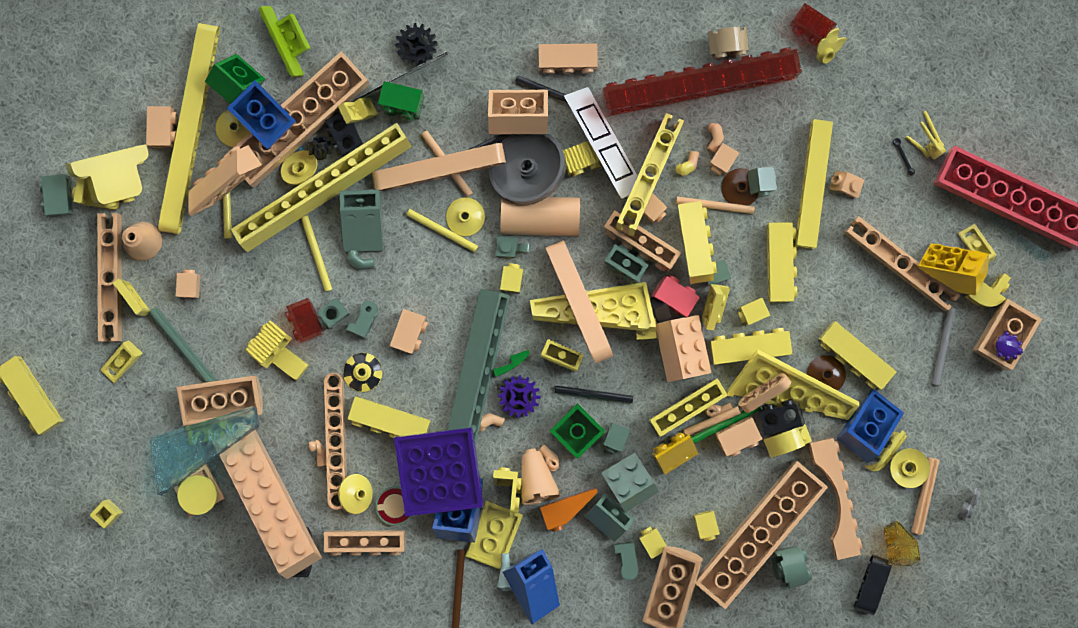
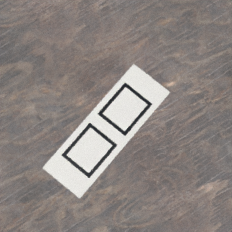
M586 87L565 95L566 101L620 198L629 196L638 175L590 89Z

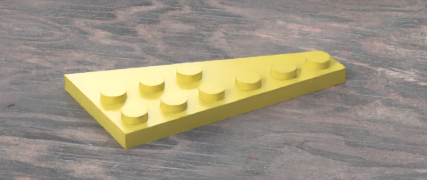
M758 349L726 392L731 397L734 395L744 397L778 374L784 373L791 380L790 386L779 395L767 401L766 404L779 406L782 405V401L793 399L794 402L799 401L800 407L805 409L806 412L812 413L817 411L824 413L826 416L849 420L859 407V401Z

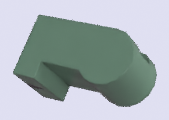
M372 301L362 303L360 307L361 313L356 323L350 322L347 327L348 331L365 339L378 314V307Z
M634 542L613 544L615 554H621L622 565L620 572L622 577L626 580L635 579L638 575V566Z

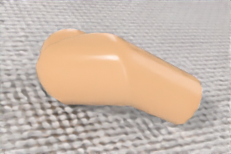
M711 123L708 126V131L712 133L713 139L707 149L715 153L724 140L722 127L718 123Z
M731 403L723 406L713 404L705 409V413L710 417H714L732 409L733 406Z
M487 413L482 416L479 431H485V428L491 424L502 427L505 418Z
M310 441L309 451H316L317 466H326V450L321 441Z
M544 444L538 451H541L549 470L556 471L559 468L558 456Z

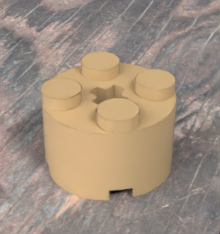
M740 27L718 29V32H714V34L713 30L707 32L710 56H713V60L724 59L728 54H732V58L743 57L749 51L747 27H743L741 31Z

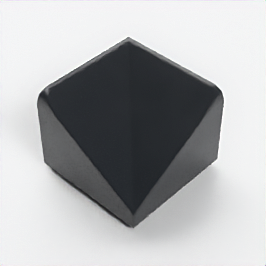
M653 297L650 298L656 322L662 323L672 320L668 305Z

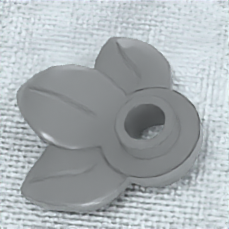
M975 488L970 503L964 502L958 515L964 521L966 518L971 519L975 508L973 507L977 504L980 497L978 488Z

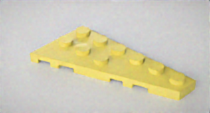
M646 282L586 291L601 327L656 332ZM565 295L530 300L533 320L577 324Z

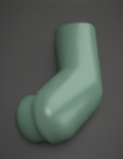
M351 250L348 252L347 261L356 269L375 267L374 258L361 259L358 257L357 251Z

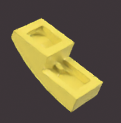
M370 97L359 98L354 102H345L338 106L346 124L363 121L378 115Z

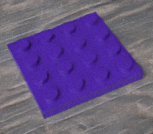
M473 427L394 437L405 516L481 508L484 506Z

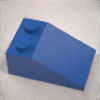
M255 80L227 107L268 150L296 123L294 118Z
M872 389L844 425L837 440L868 463L880 455L904 412L876 390Z
M480 479L481 490H483V479ZM481 508L436 513L432 527L436 538L475 543Z

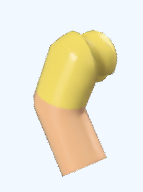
M690 151L688 161L676 166V173L686 176L693 172L697 167L699 152Z

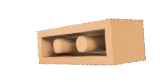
M597 43L539 44V71H543V74H554L555 71H562L563 74H573L574 71L591 74L594 73L593 70L598 68Z

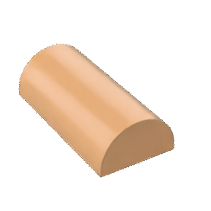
M501 197V235L579 237L580 198L547 197L534 204L519 205Z
M257 375L176 387L183 426L261 415L263 412L262 393Z
M664 547L642 622L656 628L683 627L703 560L699 555L677 547Z

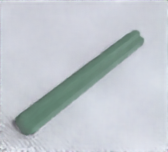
M155 307L150 310L149 316L203 382L217 381L215 376L159 308Z

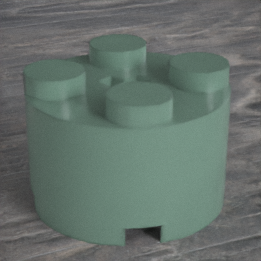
M795 545L776 550L772 553V555H775L772 558L775 577L777 580L781 579L783 584L780 587L782 590L802 586L812 580V574L807 569L805 563L807 561V554L804 549L800 550Z

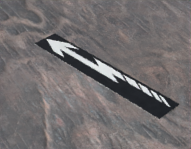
M447 51L388 82L394 83L448 55ZM382 85L379 86V87H377V88H375V89H373V90H371V91H369V92H367V93H365V94H363L362 96H360V97H358V98H356V99H354V100H352V101H350V102H354V101H356V100L359 99V98H365V97H367V96H369V95H371V94H373V93H375V92L381 90V89H382Z

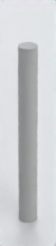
M950 308L946 313L932 380L933 385L940 386L955 314L954 308Z

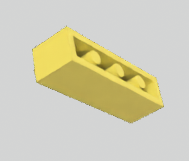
M701 201L678 204L690 284L714 281V274L717 273L716 262L711 261V255H714L713 244L708 243V237H711L709 225L705 226L704 219H708L706 207L702 208Z
M793 223L767 224L768 303L793 302L794 298H797V286H794V278H797V267L793 265V259H796L797 256L796 247H793V239H796V227H793Z
M833 321L818 339L822 342L820 346L827 352L833 351L836 354L835 358L840 363L850 365L852 367L850 371L857 377L862 375L867 379L865 383L873 390L876 388L882 390L897 372L836 321Z
M784 328L772 329V333L764 334V330L752 332L753 336H745V333L733 334V338L726 339L725 335L713 337L714 341L709 342L712 365L750 360L757 349L772 357L791 355L790 332L784 331Z
M14 356L0 366V382L7 386L9 396L12 400L17 401L20 406L18 408L20 413L28 418L30 421L29 426L34 433L44 435L63 422L61 416L21 356Z
M718 378L714 379L650 418L649 422L657 435L661 437L728 395Z
M357 396L354 398L348 419L352 420V425L363 427L364 424L370 426L371 431L380 434L383 430L389 432V437L392 438L428 433L431 420Z

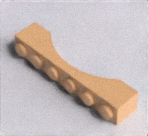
M834 438L809 442L808 447L811 460L828 477L837 499V521L830 538L834 558L840 560L861 555L862 543L860 538H857L855 530H858L856 519H852L851 515L853 504L851 499H848L846 493L849 491L847 481L843 480L842 476L844 466L842 460L839 461L837 455L840 452L838 442L834 441Z

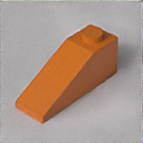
M593 488L540 506L547 530L552 529V532L564 529L563 525L567 524L598 493L597 489Z

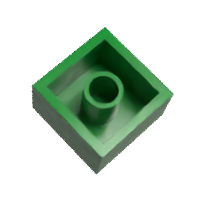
M235 54L214 64L205 82L221 95L227 103L231 104L254 80L262 86L265 78L238 54Z
M383 81L378 105L385 115L395 117V114L403 116V119L414 121L415 118H420L425 96L420 89Z
M578 403L549 430L577 459L606 432Z

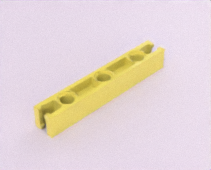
M666 113L615 227V229L622 231L625 217L634 220V225H629L630 231L628 235L631 236L635 234L684 123V120L679 119L677 125L675 124L673 127L676 129L674 132L665 129V125H668L669 120H672L673 117ZM660 139H666L669 143L665 144ZM646 172L653 173L654 177L647 176ZM635 205L639 210L634 211L630 206Z
M813 119L810 123L794 247L817 248L833 126L832 121Z

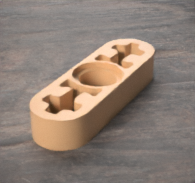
M784 373L778 374L745 395L740 400L739 406L746 413H749L785 391L790 386L791 380Z

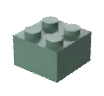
M636 453L631 454L601 473L625 512L659 492Z

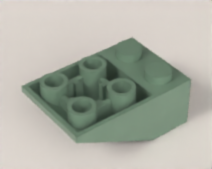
M340 191V214L344 252L351 250L357 252L383 251L381 191Z

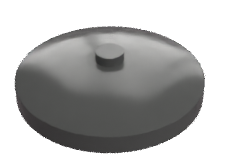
M511 134L501 142L506 163L489 168L491 183L501 197L514 204L529 205L546 199L556 191L565 175L566 157L562 147L550 134Z

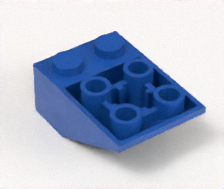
M543 549L529 554L503 571L507 582L531 625L560 606L553 568Z

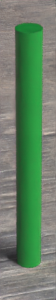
M761 406L749 413L743 410L741 414L717 423L692 436L693 443L696 444L760 411Z

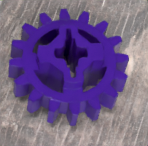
M519 375L518 380H515L512 376V382L509 383L505 380L504 382L507 386L500 387L503 394H498V397L503 398V401L499 402V404H505L506 407L503 411L505 412L509 409L510 416L517 413V418H520L521 413H524L527 417V411L535 412L532 407L539 406L535 401L541 398V396L536 395V392L540 389H534L533 386L536 382L529 383V377L522 380V376ZM523 383L526 386L520 389L516 388L513 384ZM513 389L519 393L524 392L523 398L526 404L520 400L515 401L516 395ZM508 390L512 393L511 400L509 402H507L506 400V393ZM530 391L533 393L531 403L527 400V394ZM516 404H522L525 409L517 410L513 407Z

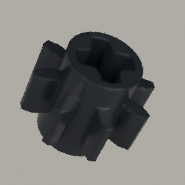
M315 136L312 142H308L309 155H314L317 160L326 159L327 154H332L331 141H327V138L324 136Z

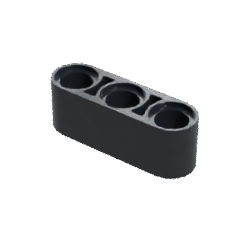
M873 554L869 560L871 563H868L863 577L864 582L861 583L856 597L858 600H855L854 609L870 615H874L877 611L892 568V561Z

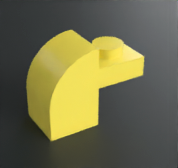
M1005 273L1000 274L991 287L983 282L976 296L966 294L965 298L979 307L999 305L1006 299L1000 293H1004L1007 290L1011 277Z
M805 424L802 427L786 430L764 439L771 458L799 449L812 441Z

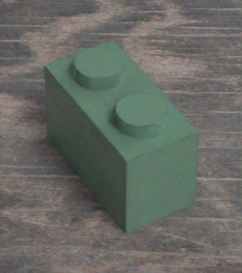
M66 174L41 176L42 182H40L39 187L40 192L43 193L44 200L41 202V208L45 216L73 215L70 176Z
M605 493L585 515L589 521L613 542L620 538L635 520Z

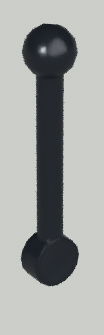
M895 138L893 144L897 146L908 169L907 173L912 176L915 174V170L911 168L900 145L901 140Z

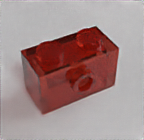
M310 298L286 306L288 311L285 314L289 323L292 322L295 329L292 332L296 341L300 340V343H306L325 335Z

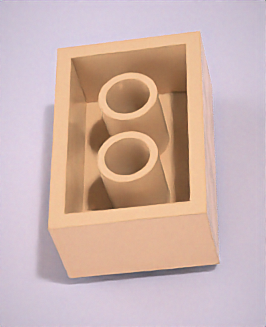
M489 90V134H548V90Z
M1005 299L998 305L972 351L1006 371L1013 370L1021 355H1017L1016 360L1010 357L1008 361L1003 356L998 357L996 341L1007 331L1009 335L1017 336L1016 341L1022 342V345L1019 347L1024 351L1042 319L1011 300Z
M699 315L655 324L667 382L711 373Z

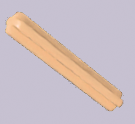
M928 458L930 473L921 487L912 527V533L922 535L924 532L939 460L936 458Z

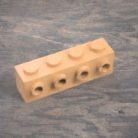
M614 210L603 228L606 231L605 235L612 240L617 238L630 251L634 249L646 261L649 259L653 261L657 269L669 272L681 252L639 225L634 236L628 235L630 231L629 225H634V222L626 217L623 220V230L615 229L621 214Z
M327 530L324 532V552H330L332 556L342 555V552H349V555H361V552H369V555H381V552H389V555H401V552L406 550V530Z

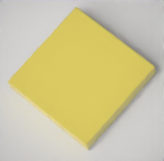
M117 279L113 282L136 315H148L150 309L129 281Z

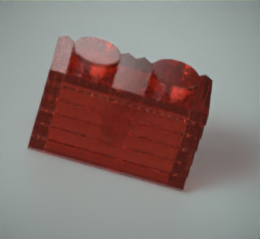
M804 3L789 26L793 27L792 31L800 36L802 34L809 38L808 41L812 45L818 46L821 39L826 38L827 34L836 27L837 23L807 3Z

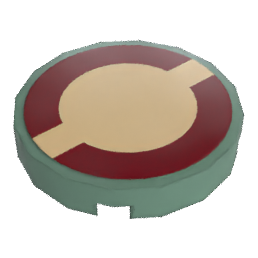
M400 486L386 488L379 494L375 508L377 515L383 522L388 525L398 526L404 524L412 517L405 516Z

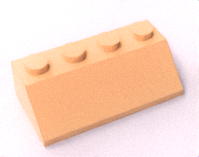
M248 145L243 148L238 146L229 152L231 156L221 159L217 162V168H211L205 173V178L202 177L193 183L194 187L189 191L190 216L215 205L262 165Z

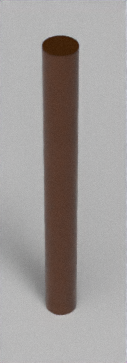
M457 549L451 628H459L465 549Z

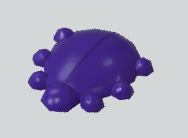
M1005 331L996 341L997 356H1003L1007 361L1010 360V357L1016 360L1017 355L1023 353V349L1019 347L1022 345V342L1016 341V335L1011 336L1009 332Z

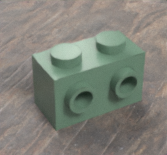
M615 244L604 261L607 264L606 268L613 273L618 271L623 274L622 278L630 284L633 281L638 283L648 267L646 260L639 255L633 256L629 253L630 250L622 244L619 246Z

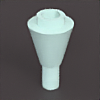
M502 553V566L497 587H500L502 591H510L512 589L503 574L504 570L511 567L509 553Z

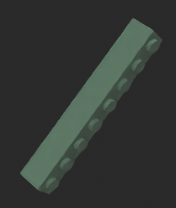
M480 289L477 298L476 311L473 316L472 328L468 337V345L464 354L462 371L459 375V384L455 393V401L447 429L473 427L475 446L510 300V295Z

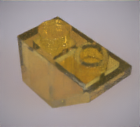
M894 521L884 527L889 565L910 567L921 561L918 541L899 521Z

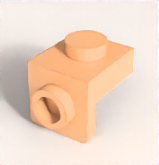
M835 171L829 189L840 191L853 198H859L864 179L849 172Z

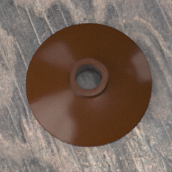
M734 169L724 177L721 189L728 203L749 206L758 198V194H750L748 169ZM744 184L745 190H740L738 185Z
M819 356L809 364L807 369L808 376L837 391L843 386L846 379V371L843 364L833 356ZM825 371L830 372V378L824 377Z

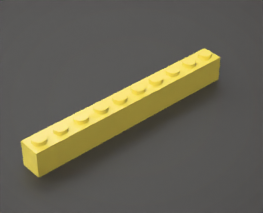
M396 123L236 225L231 231L243 249L249 252L338 195L340 191L346 190L412 146Z

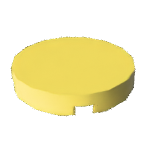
M195 475L188 477L181 483L178 488L177 498L184 511L189 514L200 515L207 513L215 506L218 491L211 479Z

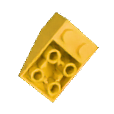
M931 243L918 264V268L956 292L976 296L988 274L989 254Z
M679 432L670 438V443H661L653 448L654 453L651 455L664 475L698 455L689 434Z

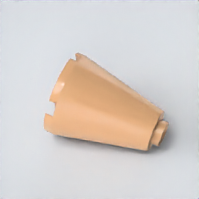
M149 222L134 223L122 234L125 251L136 260L145 261L152 259L162 247L161 232Z
M535 448L526 450L525 454L521 456L522 504L542 503L541 501L547 499L551 501L560 497V491L541 451H536Z

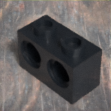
M341 113L326 120L328 126H325L329 137H334L336 143L333 146L338 155L342 154L344 157L363 145L354 123L346 124ZM338 122L345 124L344 129L341 131L335 130V125ZM350 139L353 141V145L348 149L343 148L344 141Z
M793 399L782 401V405L774 407V404L762 406L763 410H760L758 414L764 436L804 426L805 421L799 401L794 402ZM786 410H794L796 417L788 418ZM767 415H775L777 421L770 423L767 420Z

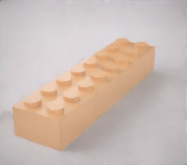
M342 51L281 105L294 118L296 123L269 150L251 132L231 149L233 150L238 146L243 148L248 145L262 164L245 179L253 188L327 123V119L339 113V105L352 101L370 85L365 76ZM228 152L224 157L228 158L231 155Z
M246 421L213 441L278 573L284 578L289 579L320 560L322 557L255 428Z
M794 460L700 571L695 584L726 609L828 487L802 464Z

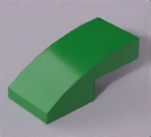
M529 350L510 355L512 363L493 369L495 376L503 375L520 365L530 355Z

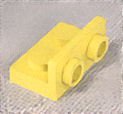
M710 285L701 317L707 330H714L716 324L721 322L730 291L728 286Z

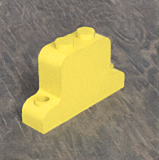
M144 144L65 165L70 176L76 177V180L86 179L92 201L95 204H104V208L115 206V201L123 200V203L135 200L134 196H138L142 192L137 165L144 163L149 153L147 145Z

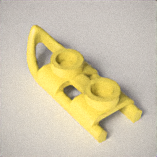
M903 430L900 433L893 431L888 439L890 444L887 448H883L878 456L880 460L873 465H866L865 468L870 471L883 469L908 437L905 435L906 433Z

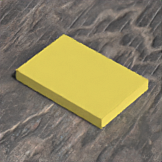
M486 500L479 519L475 543L470 542L465 556L501 569V554L509 553L523 514L514 513V518H511L510 509Z

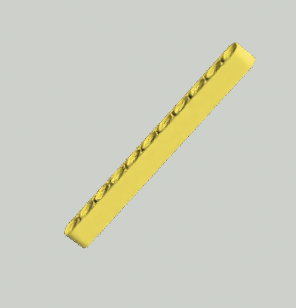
M199 23L197 26L158 229L162 232L180 234L181 232L180 225L182 226L184 206L186 207L189 192L187 187H190L193 172L191 168L194 167L195 149H197L200 136L198 131L201 130L204 115L202 111L205 110L208 95L206 92L209 90V85L205 80L214 64L215 57L213 54H216L219 39L217 36L220 34L218 26Z

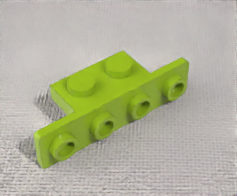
M271 6L259 7L261 19L266 24L271 39L274 40L277 52L286 65V71L291 77H302L304 73L297 57L311 48L295 15L289 14L278 21Z

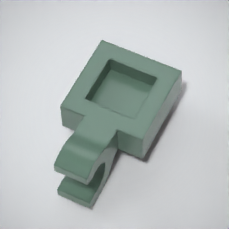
M497 236L496 256L516 258V252L530 253V244H517V238Z

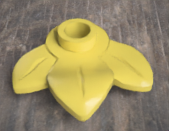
M839 28L831 30L826 38L821 39L819 42L816 56L819 62L829 63L834 58L835 53L846 42V37L838 38Z

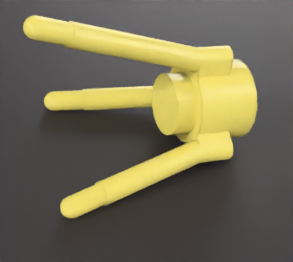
M924 111L923 114L933 134L932 136L924 122H920L925 134L931 141L926 145L927 150L911 137L906 136V139L923 152L926 158L931 156L934 160L946 152V149L943 147L944 144L940 140L927 111Z

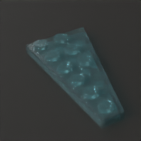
M251 406L152 437L157 495H164L259 427L257 408Z

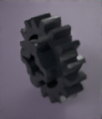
M414 23L413 28L406 25V31L400 30L402 36H396L399 43H396L395 47L400 48L397 54L398 56L403 55L401 58L403 62L408 59L410 66L413 62L416 63V66H419L421 61L425 63L427 58L433 59L431 53H437V50L433 47L438 46L437 41H432L436 38V35H430V27L424 30V24H421L419 28ZM424 35L428 38L429 44L423 41ZM419 41L421 46L414 48L412 43ZM404 45L409 47V55L405 52ZM422 52L425 53L424 55L417 57L418 54Z

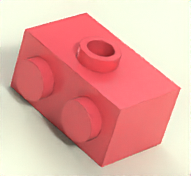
M672 275L669 277L663 276L651 297L666 303L669 309L680 316L688 317L700 297L695 294L696 291L693 288L680 285V280Z

